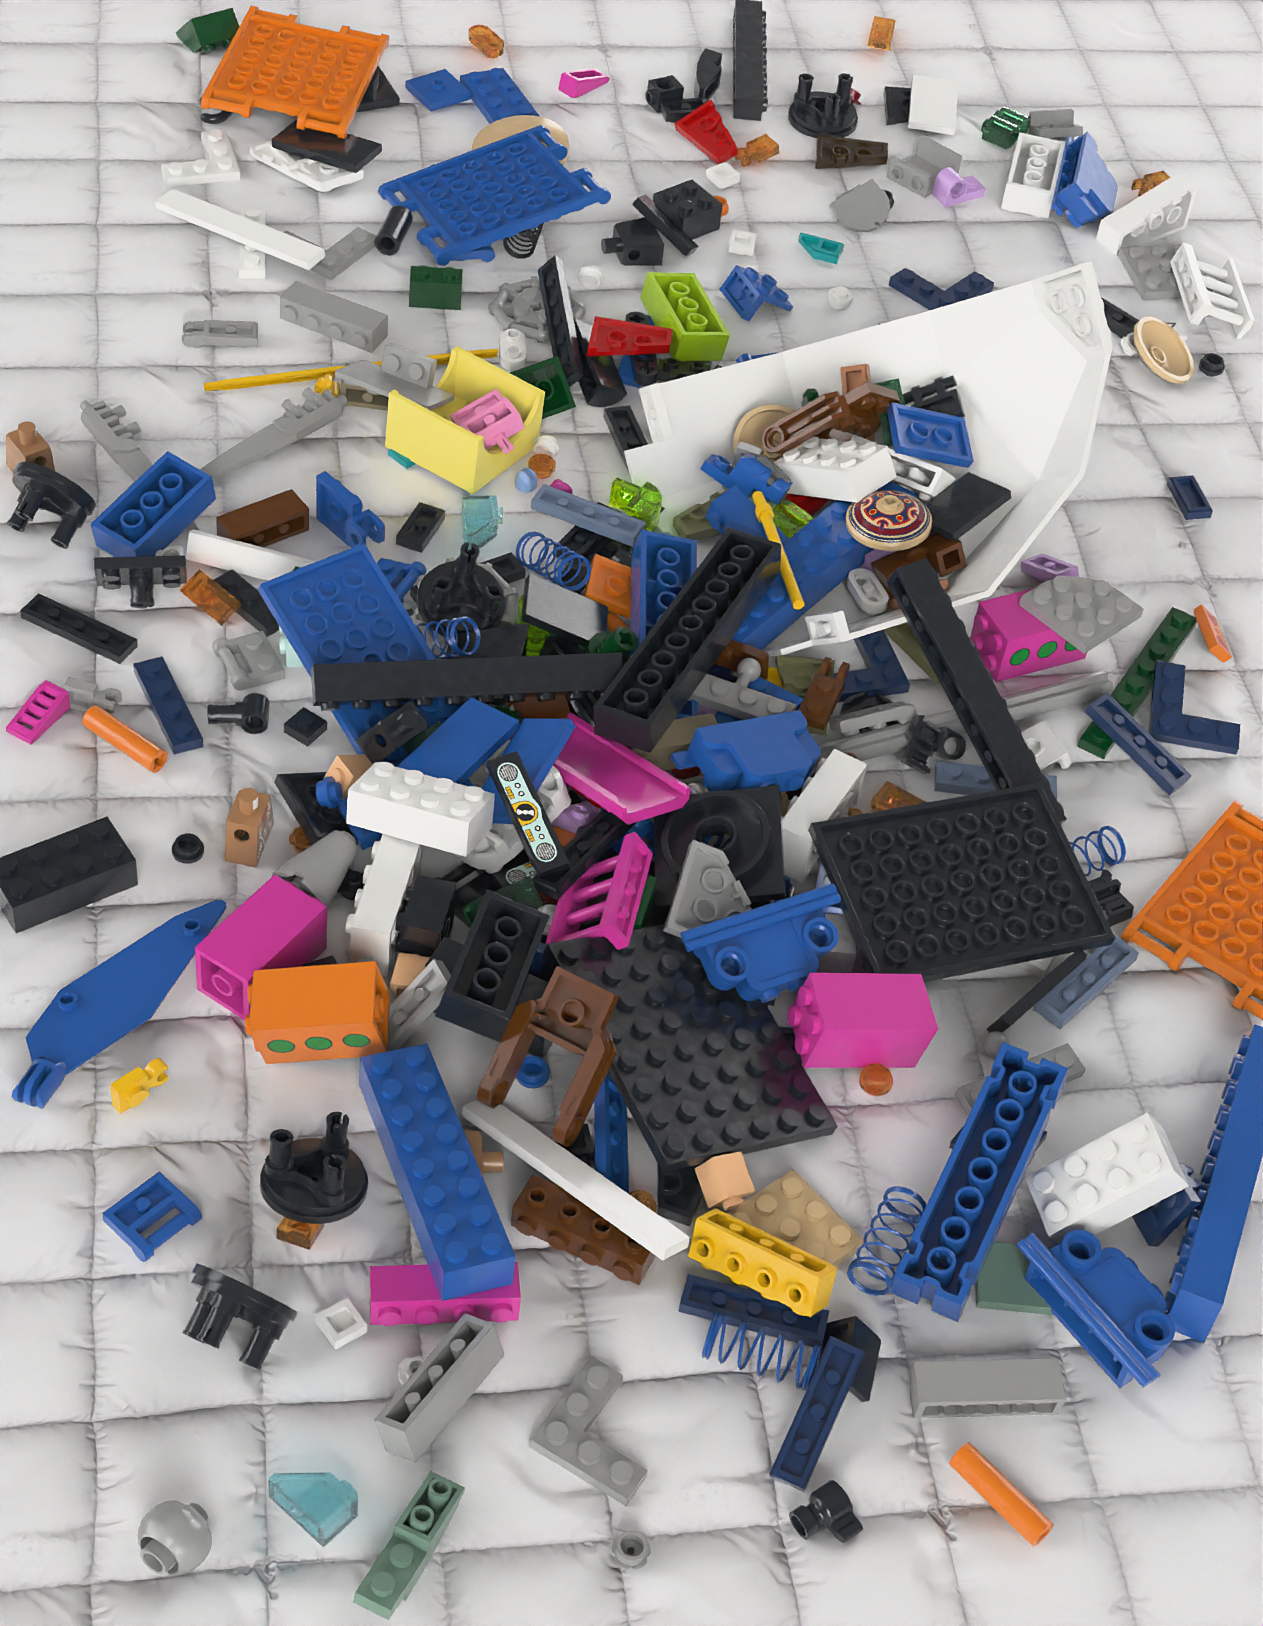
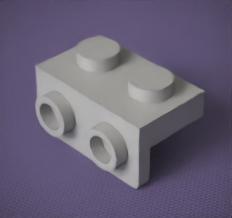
M1073 109L1029 112V135L1048 139L1060 137L1062 141H1066L1069 136L1074 140V136L1083 135V126L1074 124Z

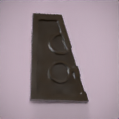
M827 135L817 136L815 169L887 164L888 143Z

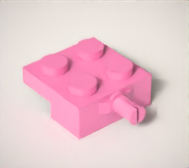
M497 389L449 415L451 421L477 436H483L486 450L499 445L505 454H508V450L511 452L514 448L507 438L525 428L520 413L507 397L504 398Z

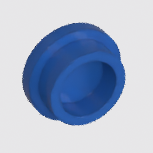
M332 776L325 777L323 781H318L316 785V796L319 804L331 809L336 808V802L342 800V787Z
M527 1056L521 1064L516 1079L526 1088H540L549 1080L550 1070L541 1057Z

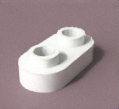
M507 329L499 336L500 365L511 371L524 368L527 356L526 337L517 329Z
M863 568L850 571L847 588L860 609L870 615L883 613L887 608L889 597L876 575L870 570Z

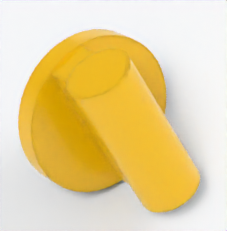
M326 374L324 378L319 377L315 384L314 392L322 395V392L327 389L332 395L337 397L340 395L339 383L332 381V376Z

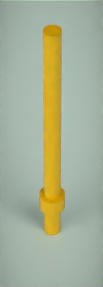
M756 491L752 495L756 506V517L762 523L768 540L781 544L780 573L793 608L799 610L804 607L805 603L773 521L774 513L770 504L766 503L763 493Z

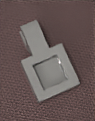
M68 677L64 683V689L69 693L70 708L86 712L90 707L97 705L108 713L113 714L116 711L115 702L113 701L120 703L122 701L121 691L115 688L98 691V684Z

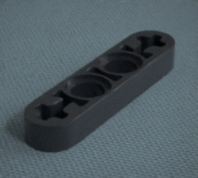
M630 312L625 317V321L650 325L648 317L641 312ZM656 354L629 355L635 382L641 386L656 384L659 372Z

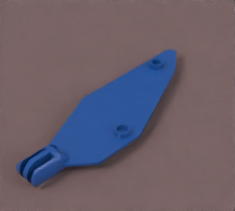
M214 900L176 915L62 988L25 1037L32 1064L12 1091L11 1097L14 1101L25 1102L27 1105L43 1109L67 1074L151 1019L195 955V947L209 935L226 910V902Z

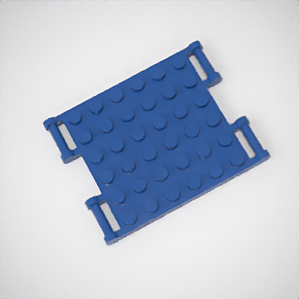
M544 125L536 126L382 184L378 189L380 197L387 200L392 207L403 206L410 212L416 210L425 220L429 227L421 229L417 233V240L421 245L426 246L434 255V260L440 266L447 265L451 258L466 255L472 250L489 246L493 242L506 237H513L519 232L536 228L550 220H557L563 215L580 211L584 207L597 202L606 204L611 199V193L606 188L601 187L586 168L570 173L558 161L567 156L568 150L550 135V131ZM583 185H586L587 188L590 190V192H588V191L583 187ZM400 191L406 200L401 202L394 193ZM439 237L446 247L441 248L434 238Z

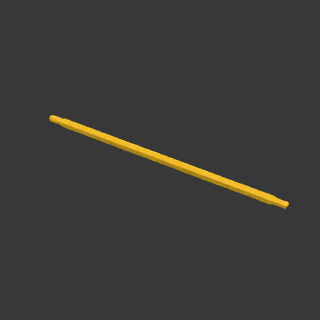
M497 348L468 351L481 359L498 357ZM451 353L429 355L427 357L437 360L436 365L449 364ZM382 361L372 362L382 366ZM345 365L224 379L204 383L205 391L231 390L316 380L319 377L324 378L326 374L331 375L333 378L335 377V370L343 368Z

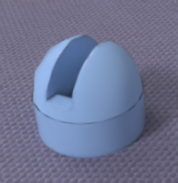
M523 468L517 472L515 487L522 492L534 491L537 488V474L533 469Z

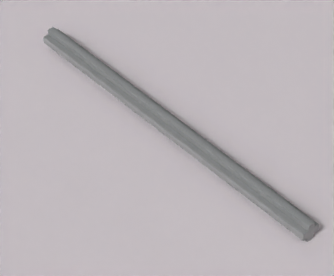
M1102 670L1002 697L1005 699L1007 709L1015 721L1098 699L1105 693L1109 694V692L1113 691V683L1108 680V672ZM954 709L925 716L923 719L924 722L937 729L947 727L960 735L966 734ZM908 721V723H898L818 744L821 754L817 762H820L822 758L827 759L834 749L843 753L855 754L860 761L906 750L909 742L914 740H907L905 734L914 725ZM704 774L679 781L687 786L693 782L703 785Z

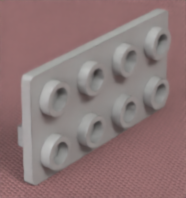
M393 343L385 345L382 366L361 360L335 370V377L343 379V382L347 385L361 386L366 388L370 394L384 395L386 397H389V392L395 389L399 391L400 395L430 411L454 401L455 397L454 394L433 386L437 360Z

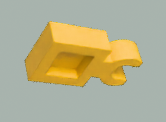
M158 1057L152 1060L144 1070L138 1066L110 1084L112 1106L121 1114L131 1107L140 1105L149 1096V1089L161 1086L169 1079L163 1072L168 1069V1066Z

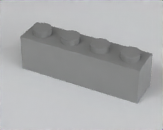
M295 281L280 296V319L373 353L388 336V315L301 282Z
M466 1313L459 1319L374 1419L386 1451L414 1463L419 1460L504 1357L495 1324Z

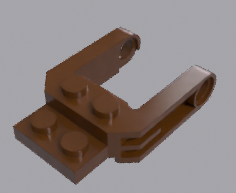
M866 382L845 395L840 396L838 391L823 394L767 427L762 436L763 447L768 452L784 454L786 451L815 436L819 439L828 440L835 438L837 441L846 442L850 441L854 434L865 439L878 431L881 424L878 414L887 412L886 409L892 402L897 403L900 401L896 390ZM777 432H780L782 441L779 446L775 447L773 445V437Z
M556 966L542 998L517 1005L479 1085L477 1100L492 1109L503 1103L536 1034L577 1055L584 1056L559 1108L562 1112L555 1124L552 1136H550V1139L569 1147L579 1135L611 1067L612 1061L617 1054L610 1029L606 1028V1025L620 996L562 967Z

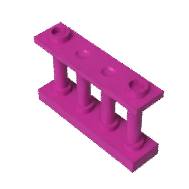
M636 832L624 836L619 855L595 863L558 899L545 944L586 937L592 939L605 937L609 939L617 950L629 946L653 856L651 850ZM615 870L613 878L592 885L595 877ZM608 893L606 901L586 907L587 900ZM602 916L600 924L579 931L581 923Z

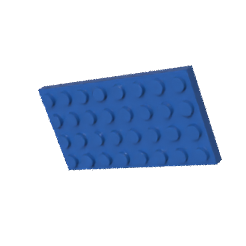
M365 543L259 585L258 591L310 677L313 664L437 660ZM433 701V706L416 707L429 727L380 762H388L395 767L400 765L462 705L447 706L445 701ZM383 703L371 704L370 709L354 710L352 705H340L339 710L331 712L358 755L364 754V752L355 740L399 708H383ZM382 735L377 737L381 745H387Z

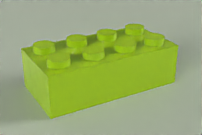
M648 272L640 299L655 326L673 329L669 350L672 358L682 362L722 361L730 334L695 273Z

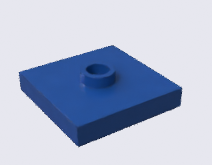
M446 69L406 80L405 88L431 112L471 99V92Z

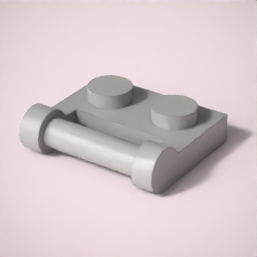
M263 631L230 640L224 637L219 638L212 644L215 654L221 657L231 675V683L234 689L238 691L285 679V669ZM239 653L249 673L241 670L233 654Z

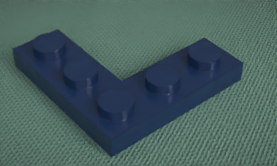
M904 268L890 277L888 286L928 310H933L990 293L993 290L994 282L974 271L944 291L932 282L917 275L914 271Z
M884 630L854 638L867 669L849 671L838 703L844 702L851 695L861 692H869L868 696L875 697L876 694L888 696L908 693L910 683ZM834 673L833 678L836 679L837 673Z
M1157 660L1153 674L1149 734L1159 742L1236 755L1239 750L1241 724L1182 714L1186 665Z

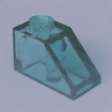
M462 496L461 520L464 543L469 542L468 550H470L472 543L476 544L480 549L497 536L498 524H503V507H498L496 496Z
M330 1472L274 1473L268 1478L269 1498L323 1548L358 1516V1494L349 1482L346 1480L339 1481Z

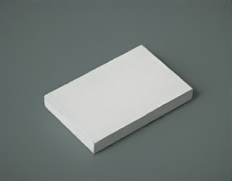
M913 74L908 128L954 135L959 81Z

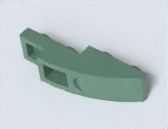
M430 1471L395 1524L393 1536L356 1590L353 1603L387 1620L391 1618L402 1600L406 1601L431 1559L458 1507L465 1487Z

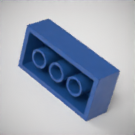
M167 451L91 523L96 546L113 557L155 556L158 550H163L172 543L216 500L212 476Z

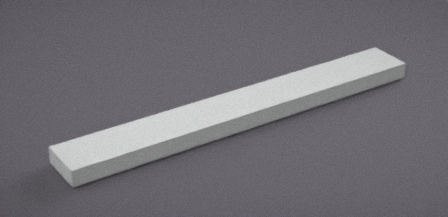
M170 189L155 201L157 209L307 270H310L325 257V251L321 247L175 189Z
M475 1100L463 1106L462 1116L661 1260H665L688 1248L689 1236L504 1105L499 1104L492 1109Z

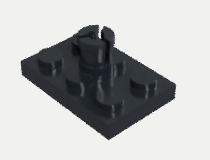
M185 555L94 558L97 586H103L104 589L115 590L121 588V585H130V606L133 608H147V606L153 607L155 605L153 598L154 585L163 584V587L177 588L181 584H187Z

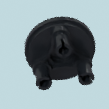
M806 73L800 74L798 89L794 94L793 103L788 111L790 124L800 133L813 138H817L818 135L844 138L852 134L858 122V116L854 105L851 103L852 96L850 94L853 76L850 77V74L847 73L840 74L838 76L836 92L829 93L821 91L811 92L814 77Z
M31 462L17 463L13 470L12 482L21 493L17 499L18 505L11 518L7 521V524L16 531L24 532L27 523L33 521L38 509L61 516L62 520L50 540L55 545L67 549L77 528L82 527L87 516L92 515L96 508L94 499L75 482L47 467Z
M469 542L464 543L461 546L460 555L455 561L438 565L422 579L417 592V608L426 624L432 621L439 623L441 620L451 621L453 618L469 617L477 624L479 630L499 626L505 611L504 590L489 571L477 565L476 560L480 550L476 544L472 543L470 550H468ZM463 620L469 632L475 631L470 622ZM458 622L455 627L457 634L465 633L464 625ZM442 623L441 625L446 633L448 623ZM430 625L431 629L435 631L437 625ZM450 625V627H449V634H448V635H449V639H450L451 625ZM439 627L437 633L444 636L442 629Z
M332 1112L327 1115L326 1134L323 1139L304 1138L293 1141V1134L285 1129H277L270 1134V1152L261 1170L260 1191L265 1202L275 1212L290 1220L301 1223L324 1224L350 1216L363 1204L368 1190V1175L360 1158L349 1149V1140L347 1139L349 1117L346 1114L343 1116L342 1124V1112Z
M196 1263L192 1270V1273L195 1275L191 1283L201 1290L195 1300L198 1304L182 1333L203 1344L206 1343L219 1349L233 1317H239L253 1324L252 1328L255 1329L239 1361L261 1371L274 1340L280 1339L284 1329L287 1328L290 1321L294 1322L298 1312L242 1282Z

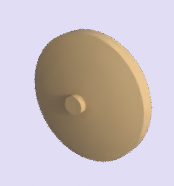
M519 115L503 118L487 125L475 137L472 150L536 126L544 125L550 131V135L567 148V156L562 160H558L564 165L569 156V140L565 130L557 123L539 116Z

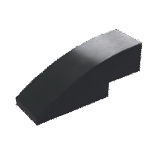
M705 48L697 63L694 98L705 97L708 102L718 90L722 71V53Z

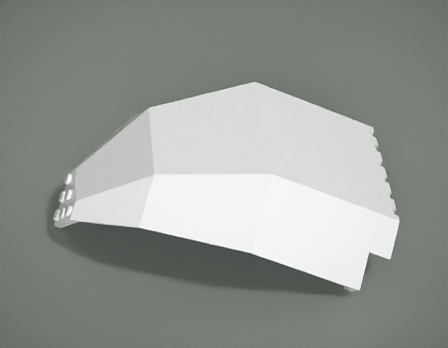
M1092 261L927 312L780 353L638 389L653 443L624 451L637 502L649 500L664 507L665 509L654 520V527L661 534L680 537L673 527L674 517L695 504H704L709 501L712 494L716 492L721 494L727 490V488L723 489L722 484L700 468L712 454L720 455L730 463L733 462V436L740 420L752 409L769 404L786 406L796 411L802 407L803 394L807 389H816L819 397L838 391L840 396L843 395L840 367L868 364L870 367L871 383L896 390L900 399L897 404L905 405L902 394L910 392L912 387L918 385L923 387L933 383L934 379L941 376L946 378L954 375L957 385L948 388V391L957 389L965 413L963 418H965L974 462L969 468L921 458L916 459L944 469L957 480L967 472H970L1011 490L1010 500L959 538L962 542L967 566L943 577L937 574L938 579L947 578L950 588L945 593L951 598L953 607L991 596L1085 475L1113 347L1111 331L1107 325L1104 303L1100 296L1097 274L1093 268ZM935 393L933 395L925 397V400L937 396L938 394ZM914 402L906 404V406H911ZM887 412L878 414L881 424L878 431L875 432V442L894 450ZM786 493L777 506L772 502H768V504H770L774 513V524L790 539L836 500L829 499L807 522L783 515L782 505L788 493ZM646 502L642 505V510L644 512L649 511L652 515L659 510V508ZM722 534L696 540L697 568ZM847 577L768 644L763 651L768 652L769 657L780 656L810 646L841 643L905 623L907 620L901 609L889 610L888 605L883 613L870 615L861 610L847 588Z

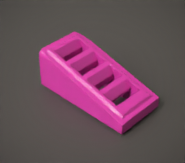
M595 68L568 71L561 74L558 89L571 98H577L608 83L609 77Z
M45 680L37 687L6 727V732L29 744H33L70 709L68 691ZM26 723L32 726L33 728L29 729L23 726V724Z

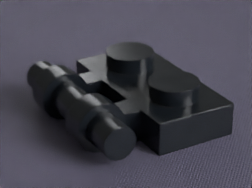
M954 375L946 378L941 376L934 379V382L923 387H920V385L912 387L910 392L902 394L905 405L914 402L911 407L962 418L965 417L959 392L957 389L948 391V388L957 385ZM935 393L938 394L937 396L925 400V397L933 395Z

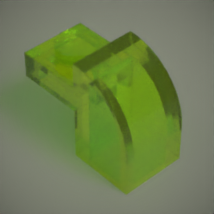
M617 477L612 482L609 505L626 511V515L645 521V530L654 532L659 524L662 495L658 488L649 482L640 487Z

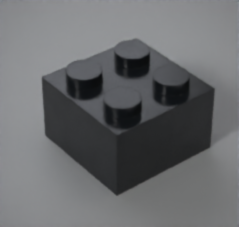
M693 179L653 194V202L691 239L719 230L723 204Z
M417 875L414 887H408L405 894L404 906H407L405 912L400 911L397 917L395 930L399 931L395 943V952L431 957L444 937L450 938L454 926L456 883Z

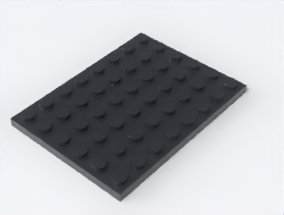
M1041 783L811 823L808 831L831 884H835L837 892L841 897L840 907L868 973L921 974L923 981L928 982L1112 945L1115 940L1112 929Z
M665 925L633 930L629 946L619 950L605 937L593 939L586 937L547 944L544 954L553 971L556 966L562 967L620 996L606 1025V1028L610 1029L617 1051L608 1072L662 1172L703 1164L715 1156L742 1152L743 1155L832 1135L837 1129L838 1125L767 1005L762 1003L760 999L754 1001L744 1000L739 996L735 987L730 990H720L714 987L707 977L700 958L693 951L687 952L682 938L664 932Z

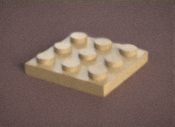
M794 1169L746 1200L743 1205L727 1213L835 1266L840 1265L857 1252L858 1247L864 1244L863 1239Z

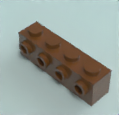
M532 1174L513 1204L511 1226L515 1227L519 1232L527 1236L537 1237L549 1243L556 1250L567 1251L580 1257L589 1265H597L610 1271L621 1280L631 1281L640 1285L656 1257L652 1252L563 1188Z

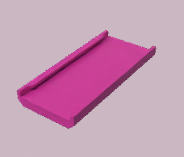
M568 713L567 719H571L576 727L553 764L560 772L565 784L574 787L588 799H592L600 804L606 811L612 812L627 825L683 808L689 800V786L619 742L594 734V727L573 713Z

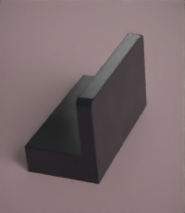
M857 1316L828 1322L819 1361L830 1336L865 1351L849 1391L861 1402L869 1401L881 1339Z

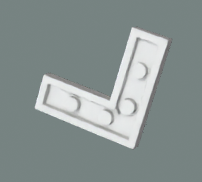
M212 129L201 132V141L208 160L198 159L191 162L161 164L166 187L241 180L240 169L226 130Z

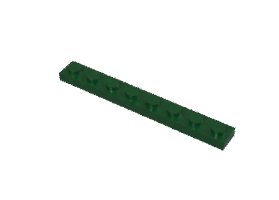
M1172 607L1110 696L1132 717H1134L1152 691L1156 661L1172 662L1196 627L1197 620L1194 616ZM1092 720L1080 737L1077 747L1101 759H1105L1115 742Z

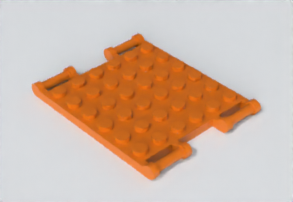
M250 6L202 95L201 108L208 110L215 108L241 114L245 118L251 117L253 107L263 108L266 111H277L286 113L289 116H298L297 129L305 130L308 128L336 134L338 138L346 139L356 111L385 49L388 48L389 35L381 34L380 36L356 31L345 25H342L339 32L299 24L297 23V15L289 14V16L259 10V7Z
M1235 800L1128 924L1122 933L1121 939L1128 944L1133 942L1168 963V968L1175 972L1180 969L1185 959L1190 957L1242 988L1234 999L1232 1006L1240 1011L1245 1009L1263 1020V1005L1250 998L1253 995L1263 1001V819L1243 808L1244 805ZM1140 929H1143L1144 931L1148 932L1154 937L1160 939L1161 941L1175 948L1177 951L1173 952L1165 946L1161 945L1160 943L1156 942L1155 940L1149 938L1148 936L1139 932Z

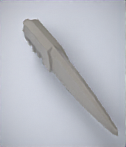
M308 387L302 392L303 397L306 399L302 407L299 404L296 406L290 399H286L281 405L286 411L283 417L274 420L269 426L233 446L200 470L215 478L253 463L289 444L292 445L338 419L342 415V406L347 404V398L344 394L335 397L327 389L322 392V395L320 393L315 394Z
M85 400L80 404V408L83 410L81 412V421L115 463L135 482L153 465L134 440L133 435L141 432L138 423L134 422L128 426L119 423V418L126 415L122 405L111 409L109 406L106 407L104 401L91 404L89 400ZM194 521L187 527L190 531L192 529L199 531Z

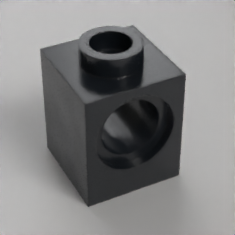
M673 75L648 80L645 98L647 103L657 113H660V101L683 99L684 87Z

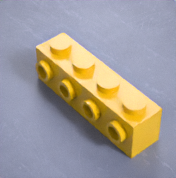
M716 1208L696 1219L688 1257L700 1262L702 1267L716 1270L730 1277L734 1283L746 1285L760 1292L764 1298L779 1301L791 1307L792 1311L796 1314L809 1317L828 1306L838 1268Z

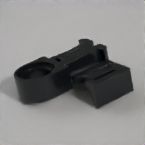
M915 715L911 720V724L914 725L913 728L908 729L905 734L907 740L914 741L909 742L901 760L902 763L922 774H930L931 769L925 764L928 763L926 762L928 757H932L933 754L944 760H956L963 756L966 750V742L960 734L947 727L937 729L923 721L925 715ZM948 738H952L956 742V750L951 755L944 748Z
M1103 869L1100 877L1088 882L1099 905L1102 906V910H1106L1107 921L1111 927L1132 918L1134 906L1120 893L1121 882L1118 879L1112 880V874L1108 870Z

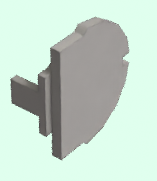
M871 179L837 197L836 201L832 202L829 207L837 215L838 221L846 228L856 232H870L876 230V224L880 227L886 221L890 211V202L885 190H881L875 181Z

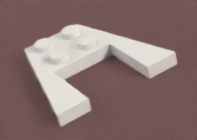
M271 140L249 146L251 157L320 192L331 191L333 188L350 185L355 181L364 179L363 168L357 173H353L308 158L294 161L284 151L273 148Z

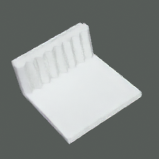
M1046 720L1021 732L1028 748L1033 751L1040 770L1057 760L1062 768L1070 767L1069 765L1072 763L1067 751Z

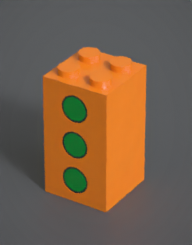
M376 961L253 971V983L249 984L247 988V997L251 1008L250 1014L245 1016L246 1034L251 1035L254 1041L255 1051L260 1052L266 1064L358 1058L388 1051L390 993Z

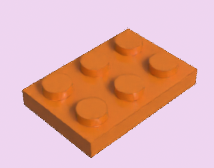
M595 554L590 564L591 575L586 583L583 596L607 606L608 611L631 620V567Z

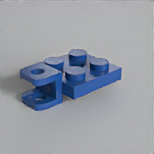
M326 471L316 475V519L350 548L363 543L366 545L367 537L376 543L385 541L384 523L371 510L367 509L362 512V501L357 495L351 493L339 480L333 478Z

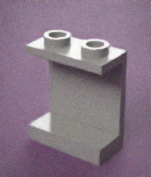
M922 136L918 140L915 156L906 162L894 155L890 158L887 178L926 198L932 194L935 179L941 170L951 167L959 174L962 155L926 136Z

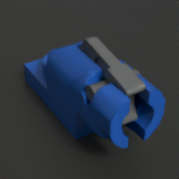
M746 453L740 458L735 467L732 468L726 458L712 454L700 468L728 490L736 486L747 498L754 491H761L764 498L776 506L793 484L791 479L766 455L757 458L753 454Z

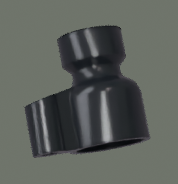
M829 1480L813 1491L809 1496V1504L807 1506L800 1505L789 1513L794 1529L805 1540L819 1531L820 1525L826 1526L842 1543L847 1542L863 1530L861 1522L853 1513V1506L848 1495L834 1480Z

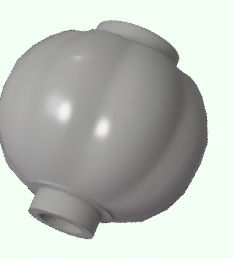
M175 1500L165 1501L152 1508L142 1519L137 1535L138 1544L141 1547L140 1557L143 1563L157 1574L163 1575L168 1573L172 1576L190 1573L200 1566L208 1556L212 1545L211 1532L206 1522L208 1519L206 1511L196 1503L192 1502L187 1505ZM177 1561V1564L173 1566L170 1570H168L173 1565V1563Z

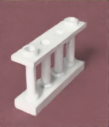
M1182 243L1170 263L1189 322L1199 325L1202 319L1209 315L1232 323L1236 338L1241 339L1251 329L1254 317L1233 259L1229 258L1221 269L1196 260L1192 246ZM1201 273L1216 277V280L1203 276ZM1206 288L1221 292L1222 295L1207 291ZM1211 303L1226 307L1227 310L1212 306Z

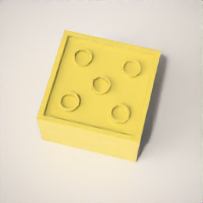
M458 346L452 349L449 364L442 378L435 386L454 394V401L430 411L400 395L399 391L395 389L389 392L385 447L393 449L411 459L412 462L471 494L476 493L533 450L536 444L535 438L540 436L545 391ZM497 389L504 398L507 397L520 413L525 428L507 438L514 448L511 452L508 450L509 453L505 454L499 445L486 450L483 436H477L451 421L449 415Z

